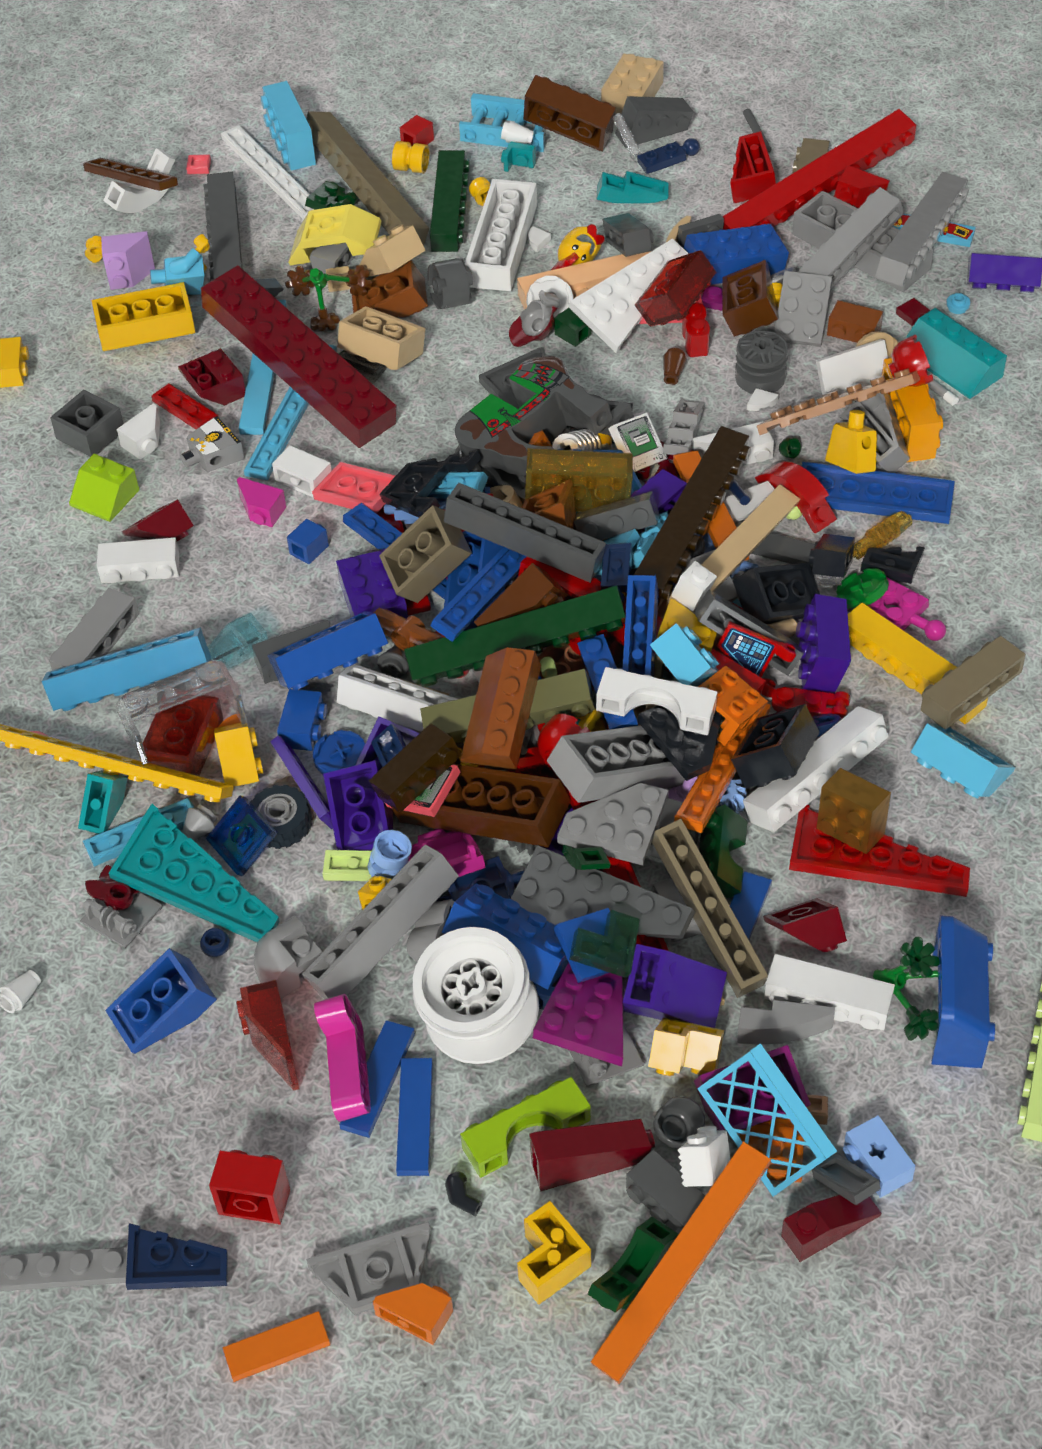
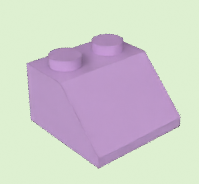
M147 231L101 237L102 256L110 290L134 287L150 274V270H155Z

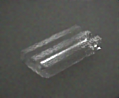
M618 113L614 115L613 120L631 156L636 158L642 152L623 114Z

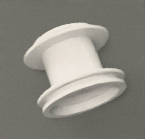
M460 928L437 938L420 956L413 975V1000L420 1017L426 1024L427 1032L433 1043L444 1054L463 1063H491L514 1053L526 1042L537 1022L539 998L534 983L530 981L526 960L520 950L506 937L486 928ZM492 996H499L497 1001H489ZM455 1003H462L458 1009H454ZM475 1010H482L481 1013L472 1015Z

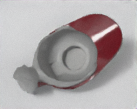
M541 290L539 292L540 300L531 301L528 307L521 312L509 329V338L513 346L521 347L531 341H541L549 335L554 326V312L560 306V300L557 296Z

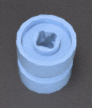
M385 830L378 834L375 838L367 866L372 877L375 875L393 879L407 864L412 845L405 834L396 830Z

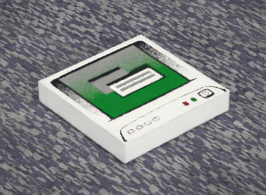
M647 413L608 428L617 449L623 451L634 472L667 459L666 454H663V447Z

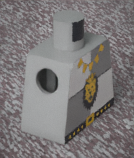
M218 416L187 436L189 450L180 454L181 461L186 468L199 463L206 472L244 459L241 441Z

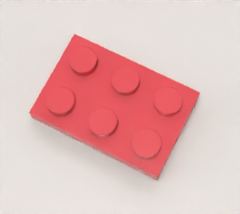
M340 462L312 491L314 500L353 509L358 504L363 503L373 512L377 513L386 504L382 501L379 494L396 475Z

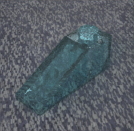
M251 612L228 623L208 646L211 654L209 666H206L205 670L195 673L199 684L254 657L252 645L268 640L267 632Z

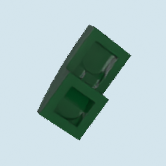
M563 845V855L568 863L577 870L610 868V861L602 847L574 848Z

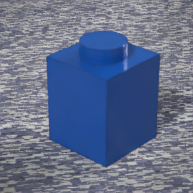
M307 518L287 536L289 554L307 564L314 561L329 546L326 529L321 524H316Z

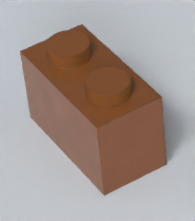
M837 300L828 319L827 335L858 343L864 335L870 332L881 331L883 311Z

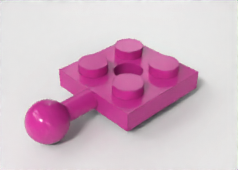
M887 578L889 582L888 590L881 598L867 606L903 631L910 624H913L924 630L928 639L932 641L941 640L946 634L945 624L940 620L929 621L920 616L929 607V599ZM887 605H895V606H897V607L887 608V607H885V606H887Z

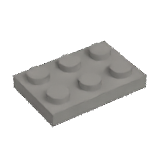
M785 271L778 308V320H776L774 333L782 336L787 343L821 347L832 276Z

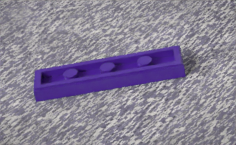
M281 736L275 737L270 741L319 819L330 829H333L328 802L293 748Z

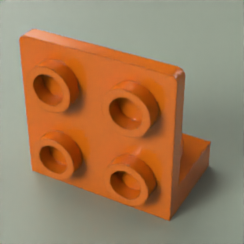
M727 666L721 668L698 686L718 692L716 711L725 720L720 725V728L723 730L717 740L723 746L728 745L752 725L768 702L757 690L753 689Z

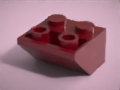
M221 348L178 366L181 374L201 398L225 406L245 397L246 390L243 375Z

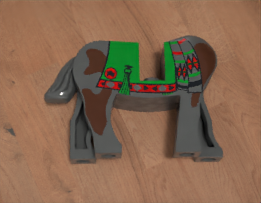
M556 356L534 357L522 362L509 377L519 409L493 394L487 396L465 413L456 423L455 436L459 445L454 454H458L459 457L469 456V451L478 450L481 460L470 472H484L488 476L486 483H490L494 487L503 485L513 487L522 504H524L525 499L544 491L543 482L558 470L550 457V454L555 449L550 446L529 444L534 433L543 430L550 443L560 435L566 426L588 429L594 435L601 433L611 436L609 427L634 418L631 405L627 402L608 401L600 396L587 393L582 386L576 384L570 378L561 358ZM524 476L530 477L534 480L527 479Z

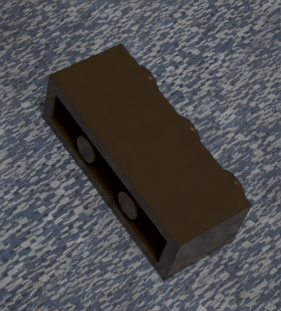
M430 723L368 781L379 799L401 813L453 765L462 754L450 735Z

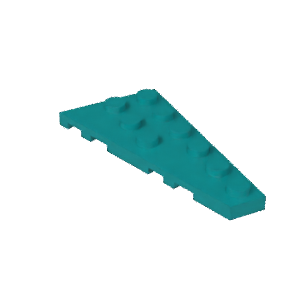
M152 803L109 871L110 879L124 883L133 889L255 942H258L267 932L277 927L280 922L279 917L271 909L242 887L234 876L231 877L222 869V866L194 840L184 835L177 828V825L170 819L165 818Z

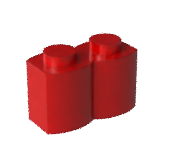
M701 303L683 306L682 336L685 339V350L689 357L707 356L709 353L710 326L706 321V309Z

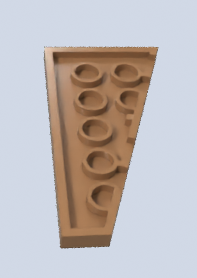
M909 368L895 372V377L886 380L885 376L870 380L871 385L862 387L861 383L847 387V392L838 394V391H833L816 399V402L814 398L804 400L800 404L793 406L794 409H792L791 405L779 408L777 411L770 413L771 418L757 425L759 435L768 433V431L778 425L784 428L799 422L800 419L807 420L843 408L855 400L861 402L876 396L877 393L885 394L915 384L920 381V377L917 371L910 373Z

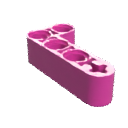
M346 994L315 1002V1016L326 1036L331 1105L338 1122L368 1114L371 1111L364 1031L360 1017Z

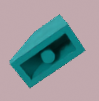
M103 770L87 774L78 829L97 834L108 831L123 804L128 776L110 775L103 773Z

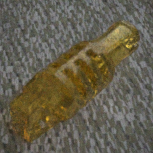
M900 511L884 518L883 521L869 528L865 536L854 543L853 558L856 557L857 560H860L865 556L868 548H883L888 545L889 542L898 538L912 525V517Z

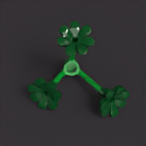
M915 937L911 945L905 942L901 946L900 951L904 956L901 957L899 966L893 969H876L873 973V979L895 984L893 994L906 1009V1015L910 1020L909 1024L904 1027V1033L909 1041L914 1040L917 1036L923 1040L929 1034L928 1029L931 1031L938 1029V1022L936 1021L938 1019V1012L935 1009H925L920 1013L917 1007L912 1006L901 992L908 979L938 977V970L932 971L930 967L938 966L940 959L938 956H931L935 950L933 944L927 943L923 946V939L921 937Z

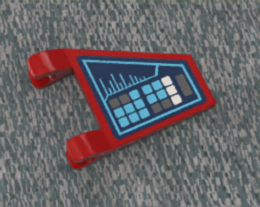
M730 621L717 643V647L726 657L757 674L759 677H762L774 654L787 662H792L796 657L794 645L778 642ZM763 678L766 682L762 694L771 698L772 694L776 692V683L771 679Z

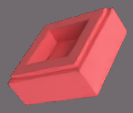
M189 155L186 168L187 174H209L210 155Z

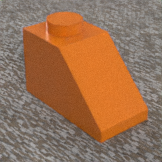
M424 1283L378 1295L373 1300L376 1316L434 1345L453 1313L452 1299L449 1293L441 1287L433 1286L431 1288Z

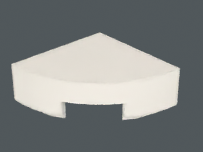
M532 226L528 232L531 248L536 252L540 251L551 241V234Z
M756 388L747 403V410L759 411L760 408L773 407L778 402L779 394Z

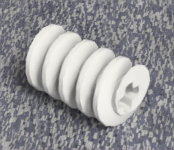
M588 429L559 435L554 440L552 448L555 450L563 449V452H571L574 449L582 450L583 452H593L594 450H601V441L598 435H594Z

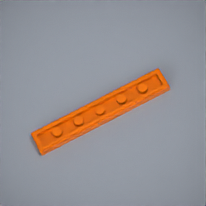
M698 451L673 455V463L681 479L688 483L702 459ZM724 502L721 506L717 505L718 508L713 521L708 520L707 532L716 549L737 528Z

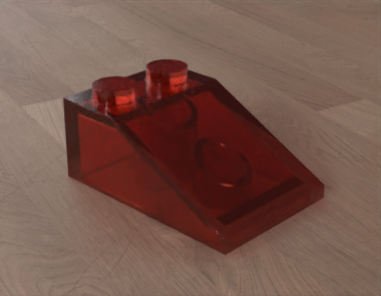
M273 980L240 988L242 1000L236 1001L244 1035L250 1034L252 1044L293 1091L298 1090L299 1084L277 981Z

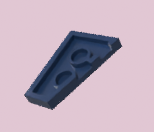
M129 1223L126 1268L127 1290L227 1286V1249L190 1239L188 1241L169 1237L168 1233L161 1231L154 1233L140 1229L139 1225Z

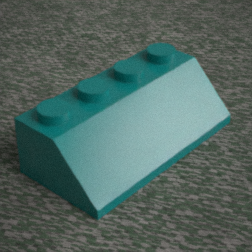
M936 308L918 318L906 338L913 335L917 336L916 342L920 341L930 368L927 370L969 399L1001 379L1004 375L1007 355Z

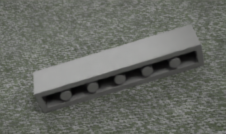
M879 187L867 197L866 202L858 210H855L842 226L835 230L834 235L826 243H823L810 259L803 263L798 273L832 276V289L904 214L901 200Z
M424 845L304 971L303 977L324 999L341 994L348 996L355 986L369 974L370 970L389 953L390 949L400 938L410 930L415 922L430 909L431 905L449 889L451 884L459 877L440 852Z

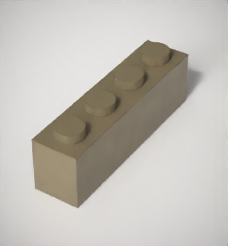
M1001 635L994 641L987 642L975 655L965 658L959 667L949 670L940 681L934 685L930 684L925 688L922 693L921 711L946 730L1022 673L1026 654Z

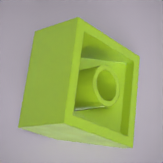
M93 454L78 471L69 505L111 522L139 491L135 469Z

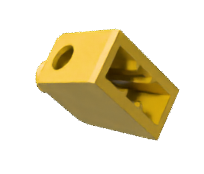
M850 410L848 422L836 423L833 426L825 461L855 474L876 471L877 433L875 429L863 425L864 411Z

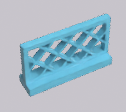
M761 1043L697 1088L738 1148L742 1144V1140L737 1133L746 1135L745 1143L747 1144L749 1142V1135L768 1139L766 1152L768 1158L770 1157L772 1140L791 1143L788 1162L771 1159V1162L774 1164L788 1166L786 1180L774 1187L767 1177V1170L761 1177V1181L772 1197L837 1152ZM746 1062H749L756 1072L754 1085L735 1082L737 1069ZM733 1072L732 1081L722 1080ZM759 1077L766 1087L758 1086ZM716 1083L731 1085L728 1104L715 1102L707 1090ZM734 1086L753 1089L750 1108L731 1105ZM757 1090L772 1094L775 1099L773 1112L754 1109ZM778 1104L785 1114L777 1113ZM718 1106L727 1108L726 1118ZM730 1109L750 1112L747 1131L732 1128L728 1122ZM753 1113L772 1116L769 1135L750 1132ZM776 1117L789 1119L794 1125L792 1139L773 1136ZM797 1131L804 1141L796 1140ZM795 1144L808 1146L816 1156V1159L807 1165L792 1163ZM791 1167L801 1168L799 1171L790 1176Z

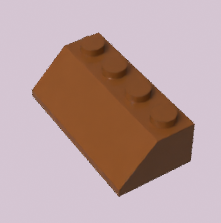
M507 647L486 656L460 758L461 762L517 769L541 669V663L535 651Z

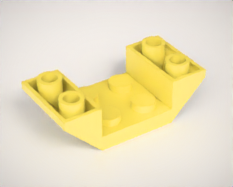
M352 204L310 210L297 230L288 263L289 265L310 263V255L315 248L345 242L352 256L364 255L366 250L374 245L373 241L378 237L382 221L379 217Z

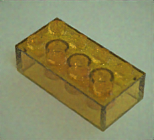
M527 448L525 499L568 479L573 483L575 509L578 512L624 500L631 496L633 478L632 453Z

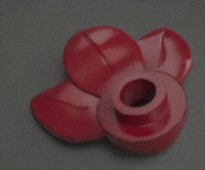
M109 865L104 867L100 873L99 880L85 881L87 893L93 898L104 901L106 906L112 907L113 910L127 909L133 903V896L140 892L124 883L110 879L109 871L112 867Z

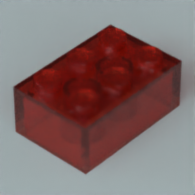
M701 250L669 260L634 305L650 327L659 324L662 326L676 319L678 321L682 320L689 314L688 310L700 299L699 295L711 284L710 280L716 274V271Z
M167 689L138 752L140 760L200 776L215 741L214 729L219 727L224 719L219 698Z

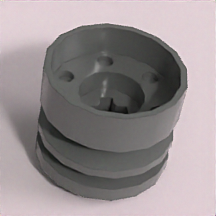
M764 330L752 331L740 338L736 348L735 379L737 385L750 394H753L756 388L771 393L778 391L786 380L787 342L782 336Z

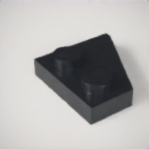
M918 546L915 552H901V547H890L888 549L868 548L861 563L860 571L863 572V570L868 568L879 569L889 579L912 584L924 555L925 547Z

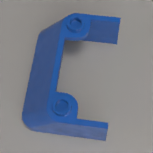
M940 915L934 941L935 950L932 953V956L939 957L940 963L938 965V1031L931 1064L982 1068L988 1042L995 1039V1022H990L988 973V961H992L993 943L988 942L986 935L957 918Z

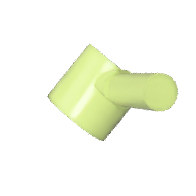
M551 657L542 658L540 660V671H542L543 677L556 676L557 669L554 660Z

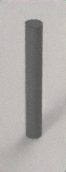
M745 109L743 115L752 132L761 131L768 153L771 152V146L752 111Z

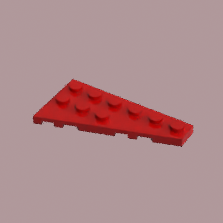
M806 805L799 811L789 870L967 897L970 877L969 867L938 855L930 857L919 853V848L910 844L907 847L894 843V838L884 835L865 854L817 829L818 813L809 810L810 805Z

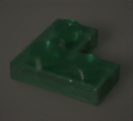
M611 910L607 914L604 936L578 928L574 932L569 960L627 978L632 970L640 919Z

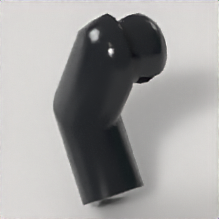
M460 1171L451 1173L445 1181L450 1204L473 1216H477L482 1207V1201L467 1194L465 1183L467 1177L464 1173Z

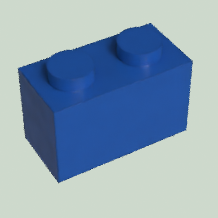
M289 689L277 734L293 749L313 751L315 741H319L321 737L320 722L325 720L327 716V704L323 703L322 693Z

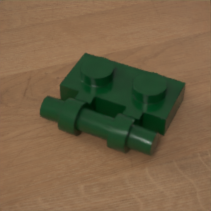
M325 181L306 198L305 206L316 210L348 204L355 205L358 196L354 192L345 194V188L338 186L335 182Z

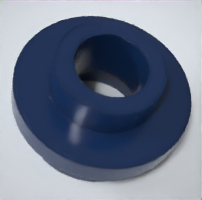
M219 928L207 930L200 940L201 950L210 957H218L225 954L230 947L228 934Z

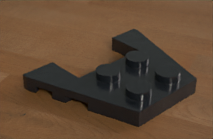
M478 450L469 451V456L465 457L452 454L446 460L437 462L436 458L407 463L379 495L384 503L420 518L432 505L440 507L437 498L428 497L432 490L442 483L441 480L448 472L469 473L481 460Z

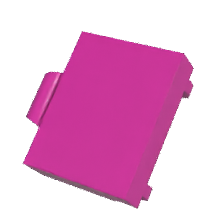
M442 829L418 835V843L412 845L408 860L409 862L424 845H427L440 852L459 877L486 868L483 855L470 834L454 831L447 833Z

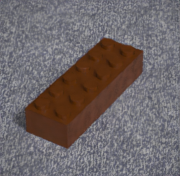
M453 764L458 766L460 774L435 817L404 810L399 813L392 808L400 823L549 847L571 800L560 779Z

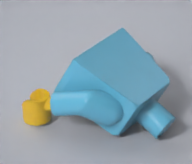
M200 234L194 239L193 243L197 248H192L186 256L164 259L163 269L150 270L151 284L164 283V286L184 282L187 295H201V287L204 284V273L207 266L204 264L202 254L200 255V253H205L210 248L209 241L204 234Z

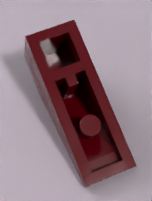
M841 1195L811 1203L783 1219L781 1237L799 1262H802L880 1217L882 1213L870 1197L855 1205Z

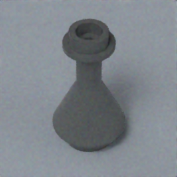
M395 644L377 659V665L381 673L394 678L405 675L409 669L404 650L399 649Z

